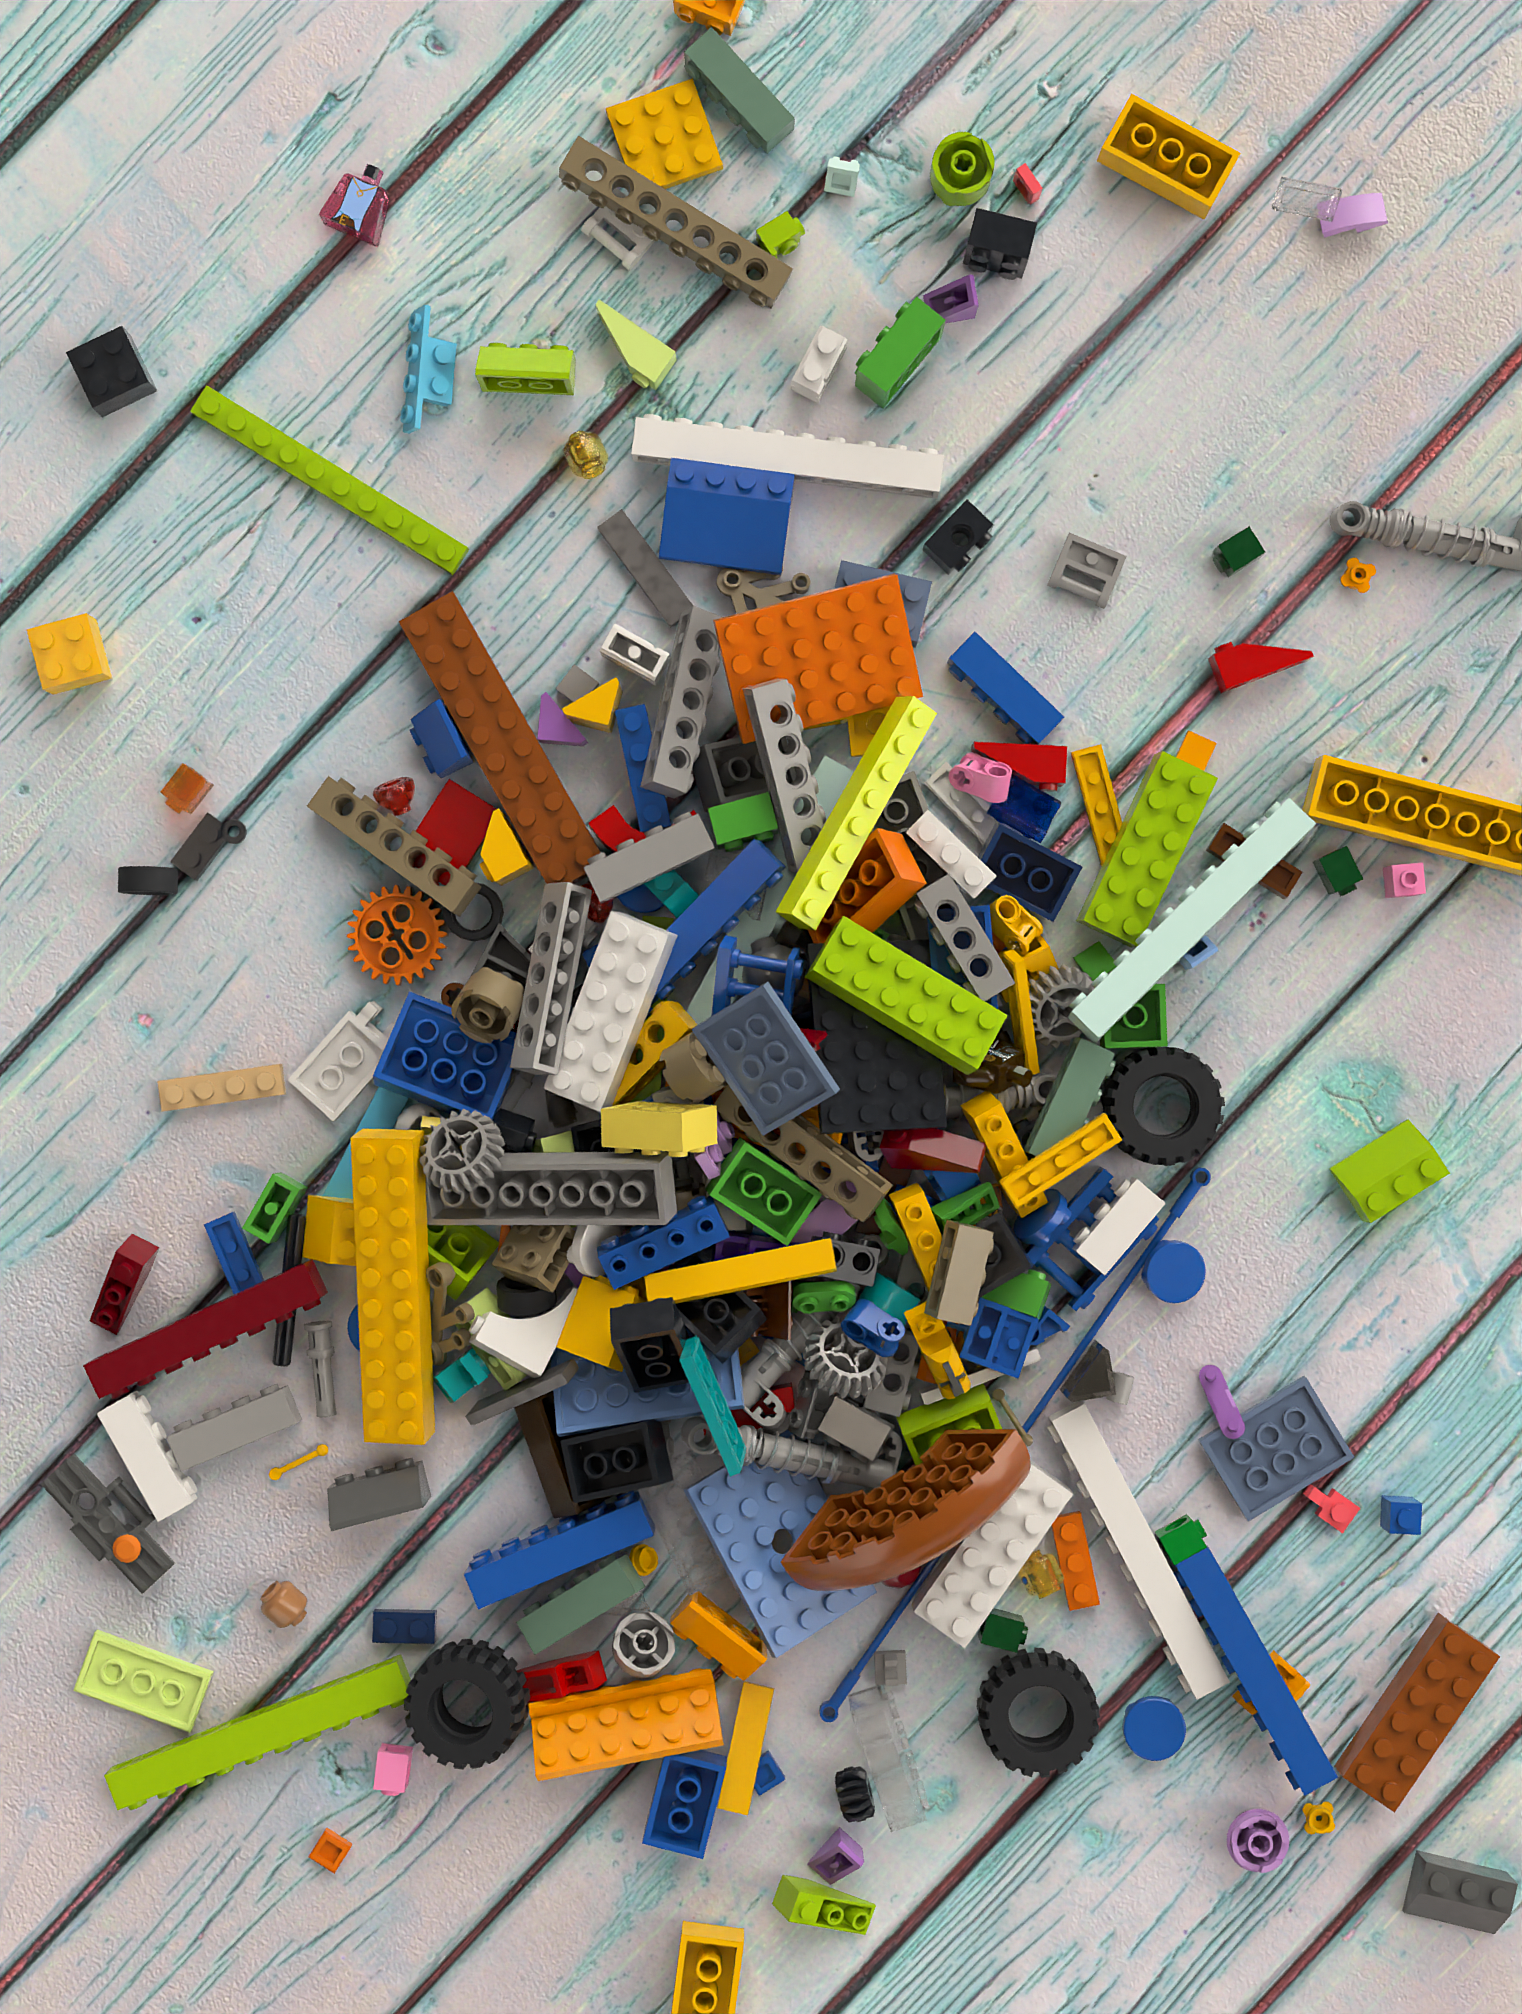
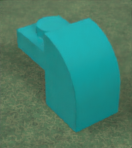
M675 870L644 883L676 918L699 896Z
M877 1271L873 1287L866 1285L860 1295L861 1299L873 1302L878 1308L899 1319L903 1325L907 1322L904 1312L916 1307L920 1301L919 1297L898 1285L895 1280Z
M471 1348L434 1376L433 1381L447 1400L453 1403L471 1388L488 1378L491 1371L475 1350Z

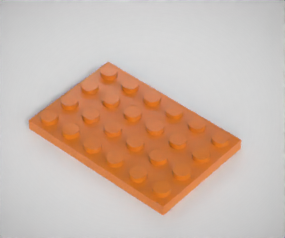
M895 573L713 620L743 744L756 741L743 688L777 678L787 679L788 684L790 683L793 686L796 695V701L793 704L796 714L802 720L803 728L892 705L896 697H923L898 575ZM777 705L770 712L773 722L778 721L781 716L780 708Z

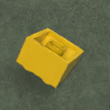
M499 808L493 811L480 853L484 861L479 865L488 880L491 882L495 881L503 886L534 869L506 815Z
M308 1195L302 1257L329 1264L356 1266L353 1199Z

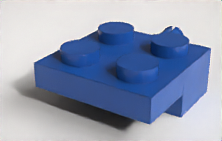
M980 1297L978 1299V1312L973 1318L971 1326L959 1325L947 1321L946 1326L964 1332L963 1345L959 1353L960 1358L1019 1379L1039 1319Z

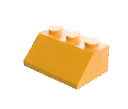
M695 1587L691 1589L671 1615L670 1624L673 1625V1632L683 1640L691 1639L697 1644L696 1649L707 1659L714 1657L722 1664L721 1669L734 1679L738 1676L745 1681L767 1660V1647L764 1641Z

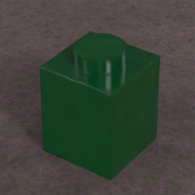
M1250 526L1219 544L1212 551L1215 566L1221 573L1225 572L1228 578L1266 553Z
M1347 846L1313 861L1328 895L1338 892L1340 897L1356 890L1355 883L1363 880Z
M993 1608L980 1626L978 1638L981 1644L1017 1653L1019 1644H1025L1028 1627L1024 1626L1025 1622L1022 1615Z

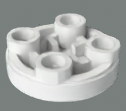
M576 1225L577 1230L573 1243L567 1251L568 1262L575 1264L577 1270L583 1275L591 1277L605 1275L606 1273L598 1258L597 1247L601 1246V1242L608 1237L614 1235L621 1237L619 1226Z

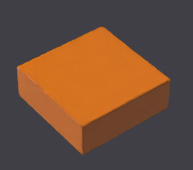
M326 1828L308 1857L335 1874L353 1844L329 1828Z

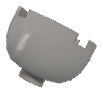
M654 1612L632 1613L620 1622L613 1635L612 1652L615 1662L624 1672L634 1677L646 1678L656 1675L668 1665L675 1652L672 1627L663 1617Z

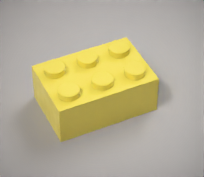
M634 1101L601 1108L602 1147L615 1148V1153H632L634 1149H641L642 1155L661 1154V1151H668L669 1157L688 1156V1152H704L706 1146L718 1144L717 1105Z

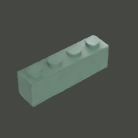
M712 27L684 51V68L688 75L695 81L699 79L706 86L705 92L714 103L720 102L727 109L725 111L727 117L734 125L738 126L740 124L748 132L746 136L755 148L761 147L768 154L794 130L795 118Z
M1074 1038L1023 1149L1025 1152L1038 1156L1089 1122V1118L1086 1116L1091 1106L1095 1107L1100 1100L1102 1090L1099 1088L1104 1077L1108 1078L1114 1069L1115 1061L1112 1059L1115 1053L1083 1038Z
M613 1554L598 1564L601 1570L593 1575L587 1570L573 1579L575 1586L566 1590L563 1585L548 1595L550 1601L543 1606L537 1601L523 1610L525 1617L516 1623L534 1655L645 1588L643 1581L627 1554L619 1559Z

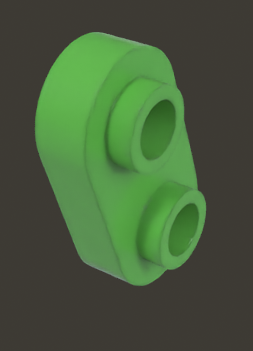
M846 1281L802 1283L793 1289V1306L795 1309L807 1314L825 1311H845L856 1302L855 1287Z

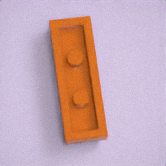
M1080 1511L1058 1515L1051 1527L1068 1609L1072 1611L1100 1605L1082 1514Z

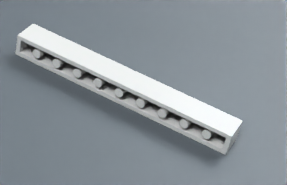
M645 414L643 418L636 417L631 452L632 459L635 462L670 466L672 457L795 474L794 481L936 499H938L944 455L937 454L938 451L935 449L921 448L919 452L909 451L906 446L891 444L888 448L876 447V443L872 441H858V444L845 443L846 440L840 437H828L827 440L815 439L814 435L808 433H798L796 437L786 436L781 430L768 429L766 433L754 432V428L743 425L736 426L735 429L723 428V424L717 422H705V425L692 424V420L685 418H675L674 422L664 421L662 417L653 414Z
M1079 1400L1048 1416L1052 1425L1047 1428L1056 1444L1062 1442L1066 1450L1062 1457L1070 1472L1076 1469L1081 1479L1076 1484L1084 1499L1091 1498L1095 1508L1090 1511L1098 1526L1105 1525L1110 1534L1105 1537V1540L1112 1553L1116 1554L1119 1552L1124 1563L1119 1566L1127 1582L1132 1580L1135 1582L1139 1591L1135 1592L1134 1595L1142 1610L1149 1609L1153 1618L1148 1622L1157 1638L1163 1636L1167 1646L1162 1649L1171 1666L1177 1663L1182 1673L1177 1678L1185 1693L1191 1691L1198 1700L1230 1683L1085 1403Z

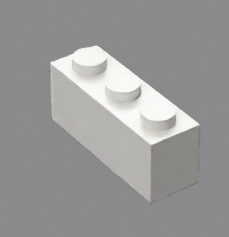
M929 810L906 832L974 899L997 877Z
M1133 1177L1130 1181L1124 1179L1114 1191V1194L1117 1196L1109 1205L1104 1203L1093 1216L1097 1220L1089 1229L1087 1227L1082 1228L1073 1240L1076 1244L1072 1249L1103 1275L1107 1274L1166 1204L1143 1183Z

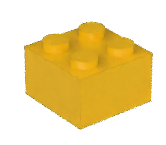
M85 613L26 629L43 690L54 695L112 679L97 619Z

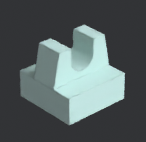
M835 156L832 159L830 158L824 191L854 197L860 167L858 161H842L840 157Z

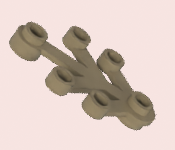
M723 568L718 573L716 585L723 595L731 598L735 613L738 614L750 611L747 610L743 595L754 600L758 609L784 602L779 597L793 593H806L811 581L805 573H797L791 581L759 589L750 583L766 578L777 580L781 575L753 571L743 572L738 569ZM734 577L738 582L730 584L727 582V578ZM803 580L806 586L798 587L795 582Z
M438 1262L426 1270V1278L430 1288H434L433 1303L430 1299L432 1360L433 1365L436 1366L446 1362L447 1352L456 1348L462 1350L471 1344L468 1342L471 1334L467 1329L461 1328L453 1332L451 1338L442 1340L443 1330L458 1323L465 1324L475 1317L474 1310L468 1303L455 1307L453 1312L445 1315L447 1286L455 1278L453 1267L446 1262Z

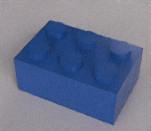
M697 1750L662 1758L642 1844L700 1859L704 1858L727 1767V1756Z

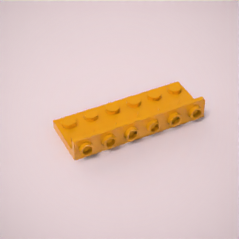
M697 1668L688 1673L678 1675L666 1674L657 1679L647 1681L635 1680L626 1685L616 1687L604 1686L598 1690L585 1693L573 1692L563 1698L538 1701L527 1705L532 1725L535 1776L538 1781L724 1745L716 1685L711 1669Z

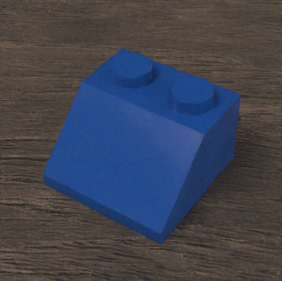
M441 699L434 701L410 719L414 728L410 729V733L417 746L423 745L427 756L423 757L431 774L436 772L442 779L475 763L453 717Z

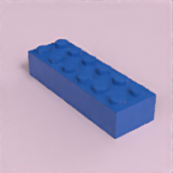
M643 1490L620 1493L616 1495L617 1500L608 1504L602 1501L589 1508L585 1514L562 1517L559 1519L560 1524L548 1528V1525L540 1526L530 1532L531 1536L520 1540L519 1537H514L501 1544L502 1548L491 1553L490 1549H486L473 1555L474 1560L469 1562L464 1577L478 1610L654 1536L656 1521Z

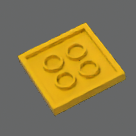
M693 78L606 108V114L624 164L662 188L667 189L723 169V164Z

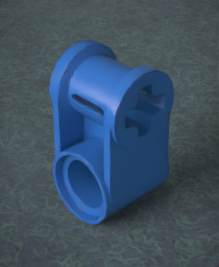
M859 1299L841 1322V1328L845 1335L863 1344L881 1357L893 1356L897 1352L899 1341L905 1333V1327L899 1319L889 1315L867 1299ZM892 1326L895 1327L893 1333L890 1332L891 1329H892ZM882 1341H885L883 1348H881Z

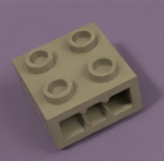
M513 1225L491 1265L510 1280L553 1293L569 1264L567 1251L573 1243L576 1232L569 1225Z

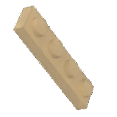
M282 1064L157 1081L161 1112L286 1094Z

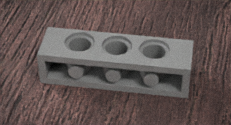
M950 874L915 894L917 901L913 904L922 919L928 917L934 927L930 930V933L938 946L944 944L950 955L946 959L955 973H962L966 980V983L963 984L965 990L986 1001L1015 984ZM940 905H949L953 909L954 917L950 922H943L938 918L937 909ZM957 932H965L970 937V945L967 949H959L954 945L953 938ZM974 959L983 960L987 966L986 973L982 977L974 976L970 971V964Z

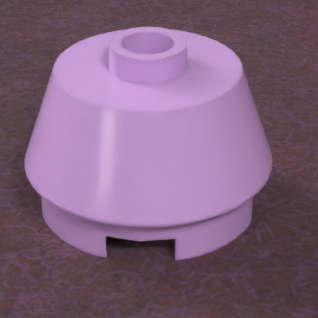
M1252 1809L1239 1814L1230 1825L1227 1833V1848L1232 1859L1240 1867L1253 1872L1266 1873L1282 1864L1289 1848V1833L1284 1822L1276 1814L1263 1809Z

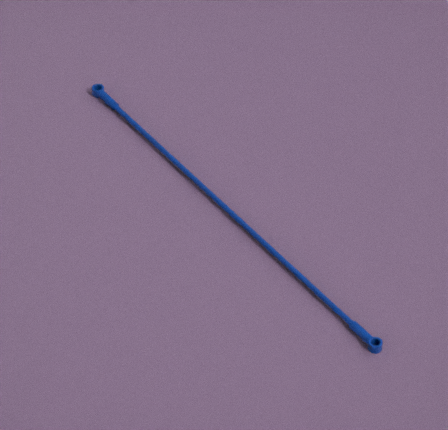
M1197 1167L1192 1170L1190 1174L1191 1180L1169 1210L1170 1215L1022 1426L1026 1434L1142 1269L1149 1253L1162 1240L1176 1218L1181 1217L1201 1186H1206L1210 1182L1211 1175L1207 1169ZM1199 1171H1203L1206 1176L1205 1180L1201 1183H1198L1195 1178ZM942 1555L926 1564L853 1670L850 1669L832 1697L820 1705V1717L823 1721L833 1722L837 1719L838 1709L861 1677L859 1674ZM826 1707H832L835 1712L831 1716H826L823 1710Z

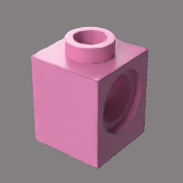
M1423 862L1391 865L1383 868L1385 898L1426 894Z
M382 1743L377 1753L374 1790H381L382 1794L388 1796H396L405 1792L409 1784L413 1747Z

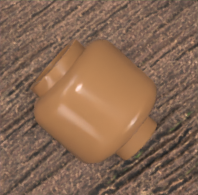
M275 1581L264 1591L260 1598L262 1601V1613L279 1628H285L290 1624L296 1626L307 1614L304 1610L307 1604L306 1596L290 1581H283L281 1583Z

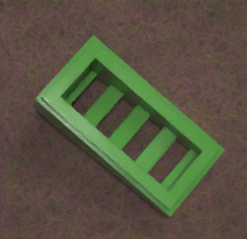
M986 1182L931 1207V1211L940 1233L943 1234L946 1220L974 1225L1000 1208L992 1184ZM984 1197L986 1203L981 1205L980 1199Z

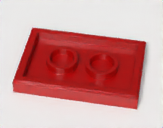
M448 779L419 824L416 832L428 840L425 846L433 852L438 847L451 856L453 859L450 861V864L455 868L459 869L461 865L467 868L484 842L492 813L497 809L456 782ZM425 854L419 855L415 859L414 866L416 868L424 866L426 862ZM445 872L439 877V882L443 885H447L450 881L449 872Z

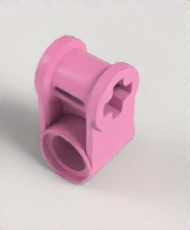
M967 753L961 759L960 765H955L950 770L949 781L959 791L975 795L987 802L1001 803L1008 797L1012 770L1005 763L990 760L976 753Z

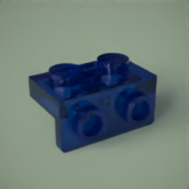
M1011 774L1007 799L1001 803H991L986 814L992 816L999 823L1006 824L1017 830L1023 836L1041 843L1062 802Z

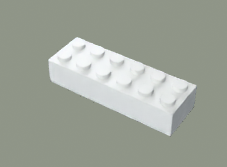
M611 911L566 1028L558 1075H548L544 1089L598 1112H601V1108L612 1106L678 935L625 913Z
M1031 1461V1468L1027 1478L1001 1509L969 1537L947 1552L911 1603L914 1613L966 1648L1072 1497L1073 1493L1070 1488Z

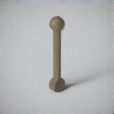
M995 1389L992 1393L993 1398L1000 1402L1026 1447L1031 1446L1033 1438L1031 1435L1026 1434L1006 1402L1004 1391L1002 1389Z

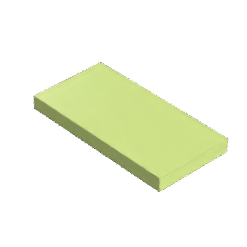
M97 1629L92 1637L73 1691L190 1733L195 1725L214 1671Z

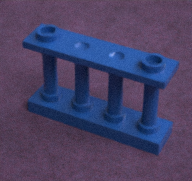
M725 935L718 947L711 1016L731 1004V997H735V995L745 996L760 987L758 985L738 982L737 978H733L734 968L745 966L786 974L784 990L773 988V990L792 1017L796 979L801 978L803 970V960H798L800 948L793 947L787 961L741 953L740 949H736L737 937Z
M1102 1167L1091 1176L1067 1203V1207L1072 1212L1071 1217L1063 1225H1058L1050 1234L1048 1243L1041 1248L1030 1244L1025 1249L1036 1267L1040 1266L1073 1296L1068 1305L1075 1311L1080 1307L1085 1309L1094 1300L1095 1295L1093 1292L1142 1238L1148 1240L1158 1228L1155 1224L1159 1221V1218L1155 1216L1106 1275L1100 1273L1072 1249L1076 1243L1069 1234V1225L1076 1219L1078 1222L1082 1220L1087 1226L1091 1227L1097 1219L1090 1212L1091 1207L1089 1203L1097 1196L1099 1199L1103 1197L1110 1204L1117 1196L1111 1189L1112 1184L1109 1183L1113 1176ZM1054 1242L1057 1244L1061 1243L1094 1273L1083 1288L1048 1257L1049 1253L1047 1250Z

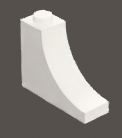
M572 1287L565 1290L556 1306L538 1317L512 1319L497 1315L491 1311L483 1314L482 1317L478 1315L469 1329L472 1336L468 1342L532 1378L540 1377L556 1348L578 1289Z

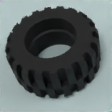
M1148 1047L1129 1054L1124 1058L1123 1062L1116 1064L1109 1079H1106L1103 1086L1105 1088L1104 1096H1101L1100 1099L1103 1113L1107 1115L1122 1141L1117 1143L1118 1148L1139 1161L1164 1166L1175 1165V1163L1179 1162L1185 1163L1192 1160L1194 1155H1201L1208 1149L1206 1145L1217 1137L1216 1129L1219 1124L1222 1125L1224 1115H1221V1106H1225L1224 1097H1221L1219 1091L1222 1086L1219 1079H1215L1212 1075L1213 1070L1208 1064L1202 1063L1200 1057L1176 1047ZM1158 1076L1170 1077L1180 1082L1187 1090L1190 1099V1111L1186 1122L1179 1130L1167 1135H1155L1146 1131L1138 1123L1133 1109L1135 1094L1139 1087L1147 1080Z
M462 1639L458 1644L454 1641L445 1644L441 1649L434 1651L420 1666L406 1689L408 1696L404 1699V1710L409 1711V1714L405 1717L408 1728L413 1727L414 1732L411 1737L416 1744L422 1743L425 1747L422 1751L428 1757L431 1754L438 1757L437 1763L444 1766L451 1762L454 1763V1769L464 1770L467 1764H470L472 1769L482 1767L485 1762L491 1764L510 1748L524 1727V1721L528 1717L529 1708L526 1704L530 1700V1691L528 1688H523L527 1681L524 1672L518 1673L515 1668L518 1663L513 1657L508 1660L503 1656L505 1650L499 1646L493 1650L488 1647L489 1642L479 1640L474 1645L472 1639ZM463 1680L478 1686L490 1701L492 1721L487 1725L479 1727L468 1726L457 1721L448 1712L444 1704V1684L449 1681Z
M1026 1648L1017 1651L1018 1656L1010 1659L1009 1655L1001 1658L1002 1664L998 1668L993 1665L987 1672L988 1680L982 1681L979 1688L981 1695L977 1698L979 1725L987 1746L990 1747L992 1754L998 1761L1003 1760L1005 1767L1014 1772L1018 1768L1021 1770L1022 1775L1032 1777L1033 1772H1039L1041 1778L1050 1777V1771L1057 1769L1060 1775L1068 1771L1066 1765L1070 1762H1073L1074 1765L1079 1764L1083 1760L1081 1753L1084 1750L1089 1752L1094 1745L1091 1738L1098 1734L1099 1725L1097 1718L1100 1717L1096 1695L1083 1671L1081 1672L1077 1664L1070 1658L1066 1660L1061 1653L1054 1650L1051 1654L1046 1653L1044 1648H1034V1652L1027 1653ZM1035 1686L1051 1687L1060 1692L1066 1702L1067 1712L1062 1724L1054 1732L1043 1737L1032 1738L1017 1733L1010 1724L1008 1714L1013 1700L1028 1688Z

